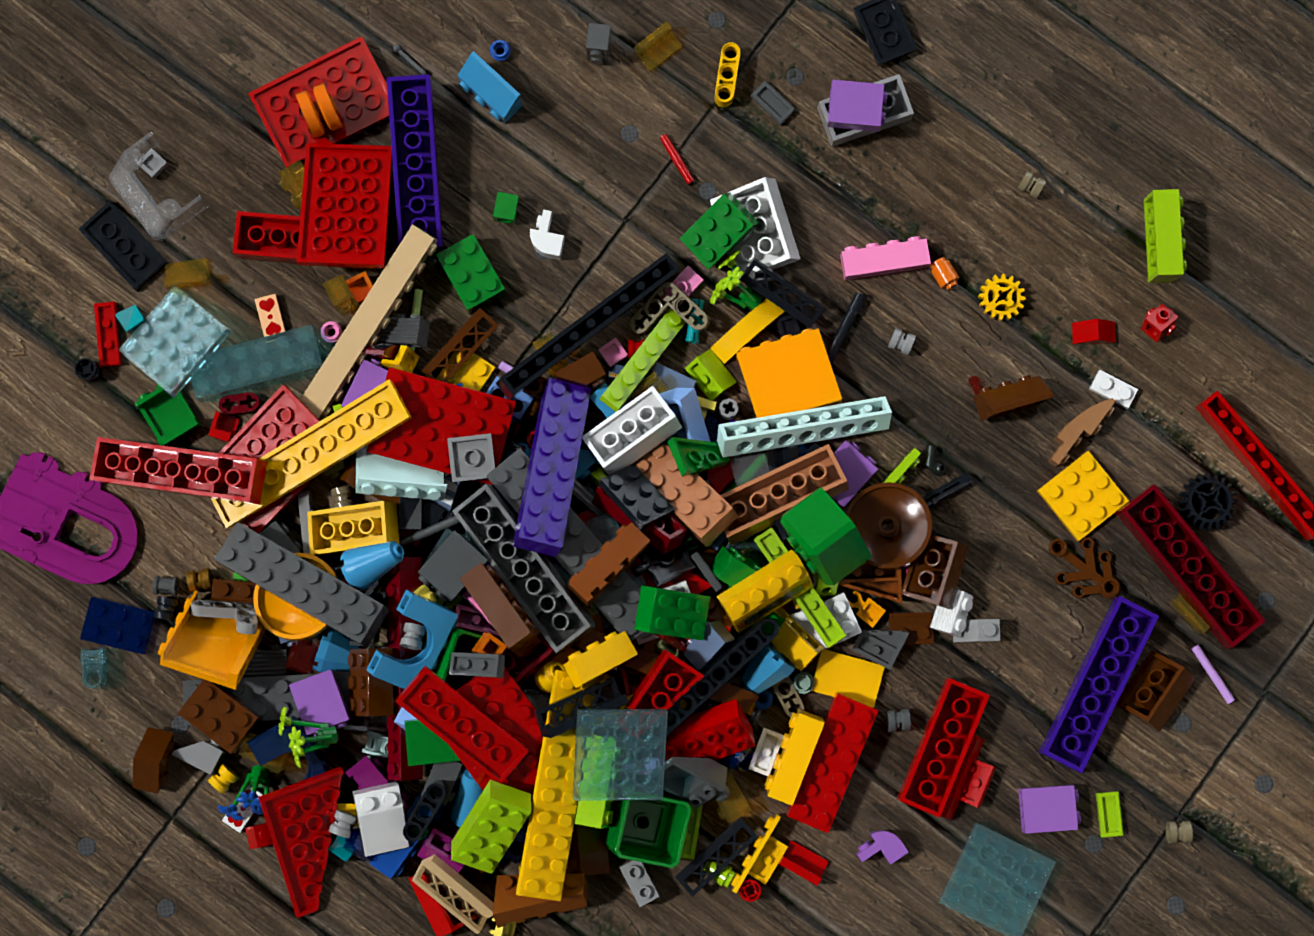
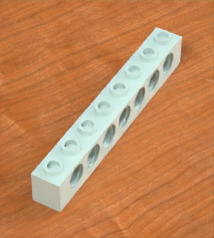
M884 396L724 423L718 426L717 443L722 457H729L889 429L892 411Z

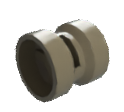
M1027 170L1017 189L1022 192L1027 191L1031 197L1036 199L1047 180L1041 177L1037 178L1034 176V173Z
M352 486L331 489L332 497L335 498L334 508L355 505V501L352 500Z
M1174 821L1167 822V842L1174 844L1179 840L1183 843H1191L1193 840L1191 822L1182 821L1178 824Z

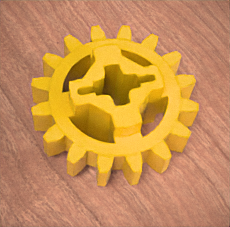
M1002 274L1000 279H998L997 275H994L992 281L989 279L985 281L987 286H981L980 290L984 293L978 295L979 299H983L979 307L985 306L986 309L983 313L990 312V319L998 316V321H1002L1005 316L1007 320H1010L1011 313L1017 316L1019 314L1017 309L1024 307L1020 302L1026 300V297L1021 296L1025 289L1018 288L1021 283L1020 281L1012 282L1013 276L1006 279L1005 274ZM999 284H1004L1008 287H1000ZM989 291H990V294L992 295V300H991L990 303H989V300H988V293H989ZM1008 292L1005 299L995 303L999 296ZM1012 293H1015V304L1012 300ZM995 308H1003L1005 311H999Z

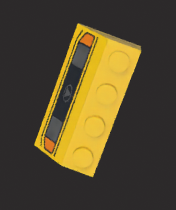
M791 549L716 597L737 632L740 633L812 588L813 584L799 556Z

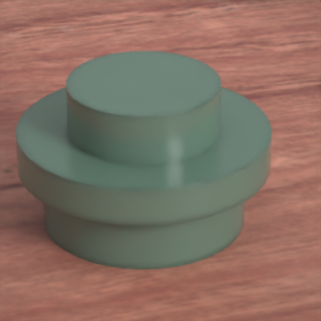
M800 672L794 677L793 685L798 693L807 694L813 690L815 680L811 674Z

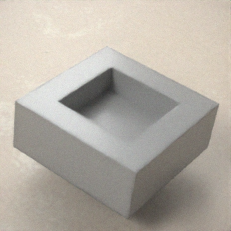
M152 148L137 162L153 179L168 165Z

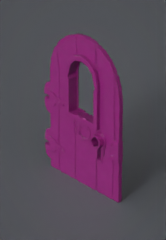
M42 452L31 453L29 457L21 454L0 496V549L79 584H98L120 574L134 557L138 544L137 524L131 510L120 499L101 490V483L92 480L86 482L89 476L88 473L84 471L76 472L70 476L58 470V462L51 456H48L45 463L43 460L46 454ZM72 512L98 523L112 532L113 540L106 554L101 556L90 555L58 540L62 533L63 525L69 519ZM23 528L38 535L41 534V540L37 542L36 539L21 533Z

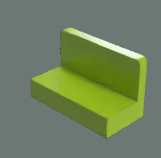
M711 349L696 357L685 368L711 401L736 384V380Z

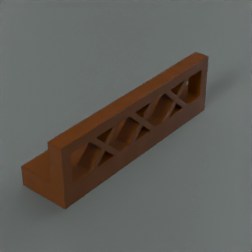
M479 308L421 372L426 377L437 380L432 375L433 371L437 367H446V377L442 381L447 382L499 325ZM484 317L492 327L487 332H477V324ZM475 327V332L469 333ZM468 335H475V345L472 348H463V339ZM478 335H483L482 338L478 341ZM460 343V348L455 349V347ZM452 351H461V360L458 364H448V355ZM463 351H469V352L463 357ZM446 358V364H441Z

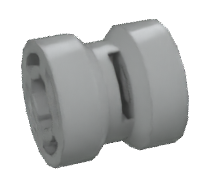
M895 328L888 348L893 350L899 349L901 353L908 355L916 336L911 333L905 334L901 329Z
M405 623L403 631L406 634L401 638L400 646L412 650H421L423 644L421 637L425 635V627L414 623Z
M336 810L334 815L336 821L330 825L329 832L344 838H350L351 825L355 824L357 817L350 813Z

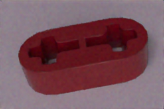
M253 392L226 395L219 401L220 411L228 416L253 413L261 406L260 398ZM249 397L256 400L252 408L246 404L242 405V402L249 401ZM228 400L232 403H238V406L231 407V411L224 408Z

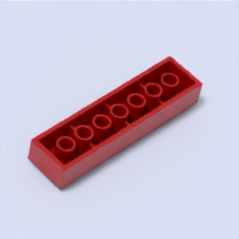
M97 437L89 480L105 484L260 505L267 462L257 458Z

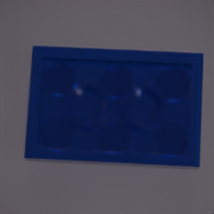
M91 597L80 639L145 654L155 619L153 617L154 612Z

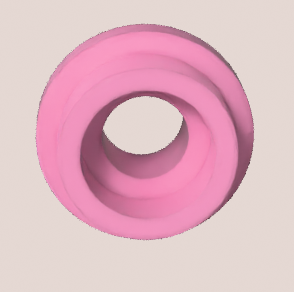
M326 322L321 328V336L326 342L335 343L342 335V328L337 322ZM335 329L336 333L333 336H329L328 331Z

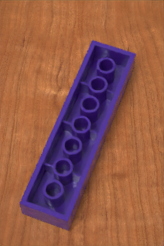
M430 74L387 77L398 246L413 224L438 240L436 250L444 249L432 79Z
M549 378L543 388L513 547L556 557L562 549L591 388Z
M1121 596L1114 597L1038 753L1077 773H1083L1159 618L1158 615Z

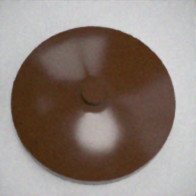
M891 482L872 485L861 491L852 500L847 509L846 515L857 527L872 556L865 562V564L882 570L903 568L916 561L924 553L930 542L932 518L929 508L916 491L905 485Z

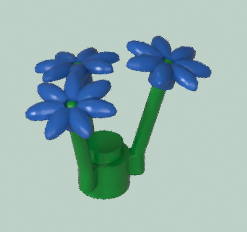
M260 765L253 766L251 773H247L246 780L233 804H230L229 807H223L218 804L219 812L226 814L227 817H232L236 821L243 820L244 818L238 815L239 813L237 812V805L240 802L243 803V808L250 806L251 811L256 815L263 814L258 799L259 796H257L256 792L257 788H262L264 785V795L269 793L271 778L268 777L269 769ZM250 783V785L253 786L252 791L249 794L245 793V790Z

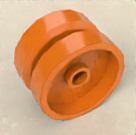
M324 83L313 88L317 101L313 102L310 93L306 90L296 94L314 139L325 134L323 120L326 121L331 131L342 128L338 117V109Z

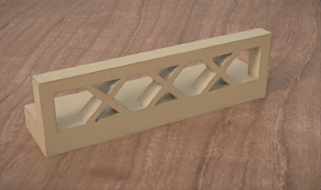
M436 854L422 860L412 881L474 933H480L487 918L493 916L494 903ZM423 872L429 875L431 883L427 884L421 879ZM441 885L445 888L447 897L440 895L438 886ZM454 899L461 901L463 910L460 911L456 908ZM470 912H474L480 917L477 924L472 921Z

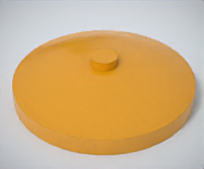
M293 553L338 579L334 570L319 557L307 553ZM255 586L253 597L255 612L262 625L274 635L286 640L299 641L315 637L328 628L327 625L261 587Z

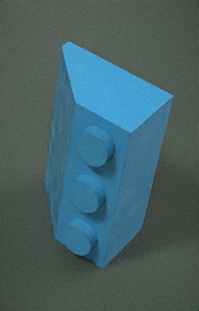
M473 51L458 74L459 86L466 93L470 91L476 96L474 100L481 107H488L491 110L489 112L495 120L499 121L501 119L506 123L523 106L521 95Z

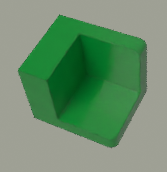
M497 192L493 213L494 221L515 225L518 195Z

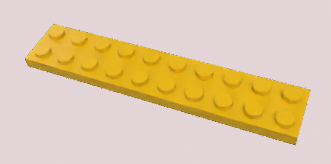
M389 379L259 458L267 462L260 505L212 498L211 500L225 527L230 529L237 522L240 523L410 420L412 417L394 383Z
M555 670L549 704L598 683L599 677L575 688L566 671ZM585 694L581 704L586 707L590 706L594 696ZM570 702L565 703L561 713L570 715L575 705ZM548 711L545 725L552 723L555 713ZM592 720L552 738L543 737L531 804L532 812L529 816L516 895L561 901Z

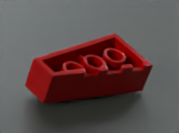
M663 649L614 724L637 739L660 715L673 706V703L686 694L697 681H700L704 675L669 651Z

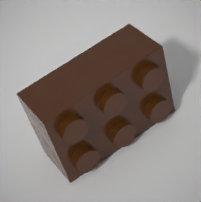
M393 648L350 649V654L348 655V665L350 667V676L348 678L350 699L348 701L350 716L393 715V684L372 676L366 670L376 650L393 657Z
M204 679L177 713L230 754L237 752L262 719L260 715L219 684Z

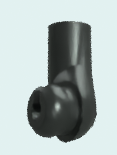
M927 445L925 466L933 475H943L946 472V466L936 459L937 447Z

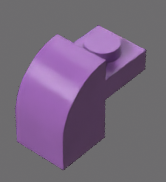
M876 830L869 833L873 842L870 843L868 840L861 844L856 855L860 861L864 862L878 851H881L887 862L891 865L909 852L895 834L886 830Z

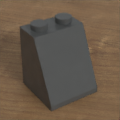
M454 530L417 572L420 575L418 579L427 587L432 585L437 590L435 594L442 601L449 600L451 602L464 587L459 578L479 563L485 564L488 559Z

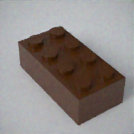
M479 563L459 578L506 646L517 656L522 657L542 642L538 637L540 634L538 628L526 618L528 614L514 600L516 598L509 588H506L502 583L501 577L490 565L486 567L483 563Z

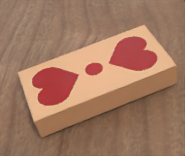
M272 294L255 299L265 341L287 336L277 295Z

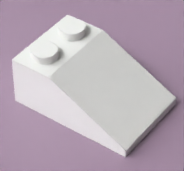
M839 592L822 600L846 634V637L838 643L862 633L844 592ZM802 610L790 615L824 649L827 648Z
M392 782L353 791L365 857L409 847L408 840L403 835L405 818L398 783Z

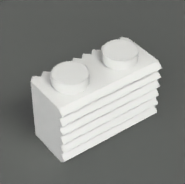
M955 590L950 609L936 606L930 628L961 637V633L966 628L965 620H967L968 612L973 606V596L964 591Z

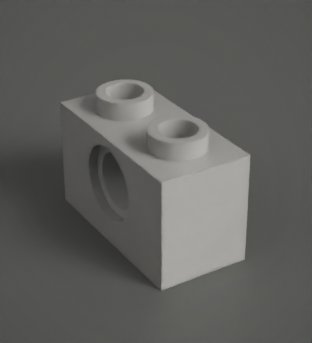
M629 860L619 866L639 907L659 897V893L643 862Z

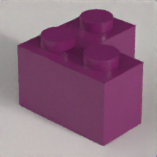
M460 827L456 829L452 837L433 828L417 856L426 859L436 854L459 873L464 864L451 860V841Z

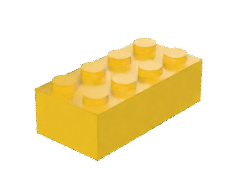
M378 501L307 512L311 555L320 557L341 555L347 549L391 541L400 544L397 503Z
M798 709L797 713H792L788 723L791 729L789 734L784 733L780 744L781 748H783L781 754H776L773 762V769L775 770L773 775H768L764 785L768 797L793 806L825 724L823 718Z

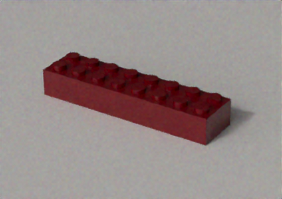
M1155 484L1148 486L1116 512V515L1225 649L1236 646L1265 622L1264 618Z

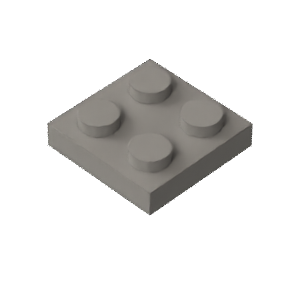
M491 433L447 438L452 482L487 478V474L495 469Z

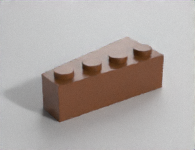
M632 522L628 526L623 524L617 530V536L612 541L608 540L600 548L601 552L596 557L592 556L585 563V567L570 578L568 583L569 589L587 607L650 544V540Z
M585 873L565 874L561 901L516 895L519 875H497L493 917L497 928L504 927L506 923L525 922V919L538 916V918L546 917L548 913L556 911L562 913L587 907L589 887Z

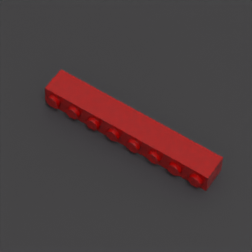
M1217 390L1210 394L1195 407L1306 541L1314 539V504Z

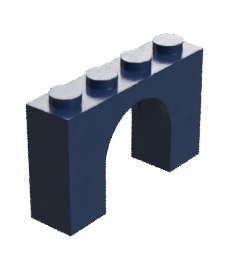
M279 724L247 741L259 765L262 766L284 753L292 752L291 748H289L291 740L288 734L292 733V727L295 726L297 731L301 730V736L307 738L304 726L284 725V731L282 736H280L278 731ZM308 742L300 746L304 749L316 744L315 742ZM316 750L305 753L308 761V771L303 780L324 773L325 769L328 768L322 756L317 757Z

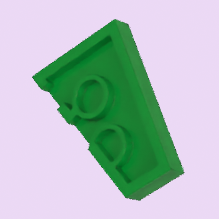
M672 437L667 442L682 477L726 466L730 461L729 457H722L717 442Z

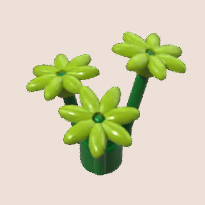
M733 251L729 256L725 257V260L718 264V269L728 265L729 268H733V272L729 270L727 272L728 277H724L716 284V290L712 292L710 303L714 305L717 298H726L743 309L747 306L752 310L759 305L762 296L747 284H745L747 288L740 284L741 281L738 278L744 272L740 271L734 260L740 251ZM733 286H737L742 291L739 296L741 300L726 294L724 290L728 287V290L731 291Z
M287 707L282 708L281 722L278 726L280 736H282L284 731V725L290 726L292 724L320 728V730H316V736L304 738L301 736V730L297 731L295 726L292 727V733L288 734L291 740L289 748H291L295 763L299 768H301L299 757L305 756V753L328 748L329 745L337 743L335 726L329 727L328 723L293 720L292 717L286 716ZM317 741L318 743L304 749L300 746L308 742Z

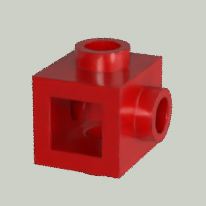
M1161 304L1156 309L1153 307L1146 314L1141 330L1158 343L1165 335L1170 336L1176 330L1177 326L1175 324L1178 316L1164 304Z

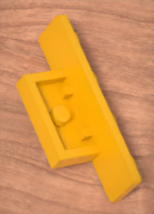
M780 815L770 816L764 825L767 828L764 835H759L755 840L753 854H747L742 863V866H744L741 874L736 873L731 881L734 893H737L747 874L763 884H767L788 848L787 845L770 836L781 818Z

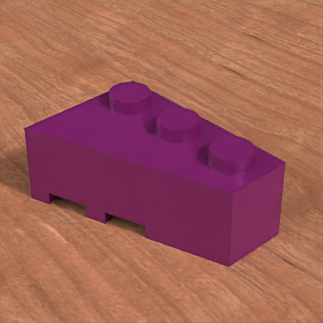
M367 755L345 772L349 778L352 776L359 785V790L397 782V780H388V775L382 769L384 764L378 756ZM403 790L400 792L403 811L405 812L411 806L409 803L411 798Z

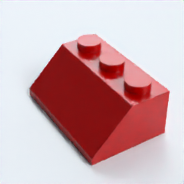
M460 870L459 874L465 878L462 870ZM423 872L421 879L427 884L431 883L429 875ZM414 876L408 878L436 936H445L465 925L412 881ZM441 885L438 886L440 895L447 897L445 888ZM454 899L456 908L460 911L463 910L461 901ZM470 912L472 921L479 917L474 912Z

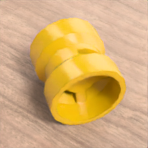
M222 764L218 768L219 773L212 775L208 782L217 791L225 794L229 790L230 783H235L239 776L230 767Z

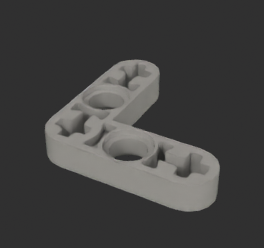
M194 600L191 602L190 614L194 616L235 619L237 632L242 634H255L257 632L258 619L253 604L211 600Z

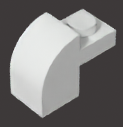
M543 210L542 216L538 215L536 228H539V230L530 228L532 245L540 255L561 260L565 241L564 235L549 232L552 211Z

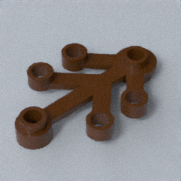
M1084 538L1080 542V547L1084 550L1086 564L1067 550V544L1064 540L1055 539L1050 542L1048 549L1051 555L1055 557L1061 556L1080 571L1073 573L1058 572L1054 576V581L1058 585L1091 579L1098 584L1083 587L1082 585L1074 586L1071 592L1075 598L1100 593L1103 597L1110 599L1119 594L1121 587L1119 581L1112 577L1110 564L1112 556L1110 552L1102 551L1097 556V560L1102 564V577L1096 572L1093 553L1094 541L1091 538ZM1085 540L1091 543L1089 548L1084 547ZM1055 544L1060 546L1059 552L1054 551L1053 546ZM1103 553L1108 556L1106 562L1101 559ZM1060 574L1064 575V582L1058 581V576ZM1107 584L1112 585L1111 592H1108L1105 587ZM1076 588L1082 589L1080 596L1076 595Z

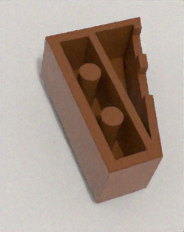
M863 563L838 583V585L902 603L901 568L882 570Z

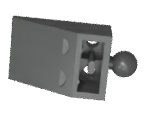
M671 757L645 776V780L697 808L713 797L717 801L722 802L730 796V790L726 786L727 767L711 758Z

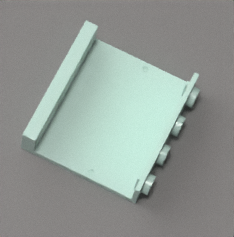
M368 445L356 452V493L444 500L447 484H444V472L366 452Z

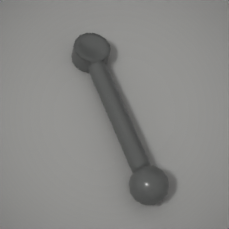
M396 44L393 46L394 52L403 56L421 75H427L424 69L418 66L401 50L400 45Z

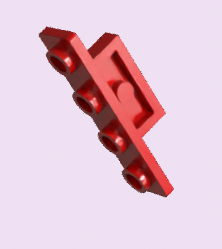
M974 735L957 780H955L950 797L943 810L942 817L951 821L960 801L980 809L996 770L995 767L977 760L984 743V739Z

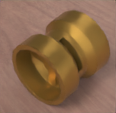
M209 567L203 568L198 572L195 570L187 571L186 577L190 592L198 591L201 588L205 590L212 589L213 577Z

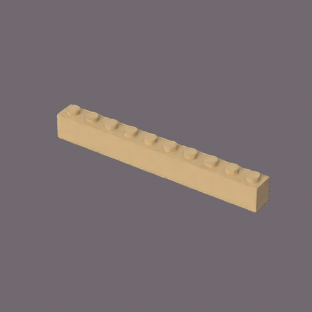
M413 224L300 399L320 420L325 419L331 414L332 408L330 407L334 401H339L344 393L343 387L346 383L349 384L356 374L354 370L358 365L362 364L363 359L367 358V354H365L366 349L376 344L379 339L377 334L381 328L385 329L391 320L389 316L393 310L396 311L402 303L401 297L404 292L408 293L414 284L413 278L416 274L419 275L426 266L424 261L428 255L432 256L437 249L436 243L438 240Z

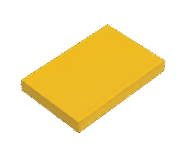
M823 649L820 652L815 670V686L812 691L834 697L835 693H839L874 708L885 667Z

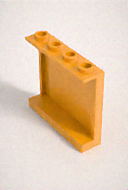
M812 328L805 329L801 334L794 336L788 334L774 342L771 340L764 341L760 346L754 348L750 346L744 347L736 353V360L739 363L756 418L842 404V397L819 328L815 330Z
M195 590L192 597L186 599L183 613H178L175 627L169 629L166 643L162 642L159 647L160 665L236 690L267 629L258 619L257 632L255 634H242L236 630L235 619L198 617L190 614L191 602L198 599V591Z

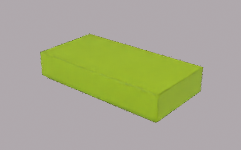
M1119 791L1096 793L1100 837L1124 836Z

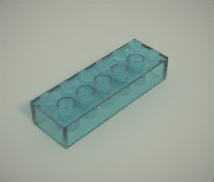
M313 325L186 357L195 398L199 402L319 371L324 363L317 332Z

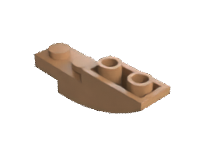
M1111 398L1102 401L1072 419L1053 439L1060 446L1048 462L1054 467L1060 463L1063 465L1070 456L1068 453L1072 446L1076 447L1082 440L1081 434L1086 438L1091 434L1095 436L1102 427L1100 424L1104 417L1108 418L1115 408L1112 405L1116 400Z

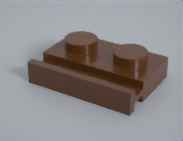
M933 612L889 613V630L909 631L910 633L904 645L934 644L933 629L930 628Z

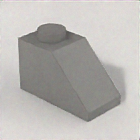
M1000 619L965 620L966 628L961 633L962 636H953V643L1000 641Z
M211 739L210 742L202 741L174 750L172 755L213 775L227 751Z

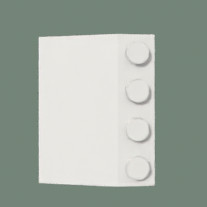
M764 177L730 191L759 223L727 255L729 256L733 251H740L734 259L740 271H744L747 266L749 267L754 258L770 269H776L800 260L776 179ZM720 195V196H718V197H716V198L711 199V200H710L711 206H712L722 195ZM757 266L752 269L758 274L763 272Z

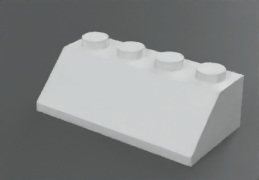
M652 386L583 435L582 439L607 474L611 475L630 466L683 427Z

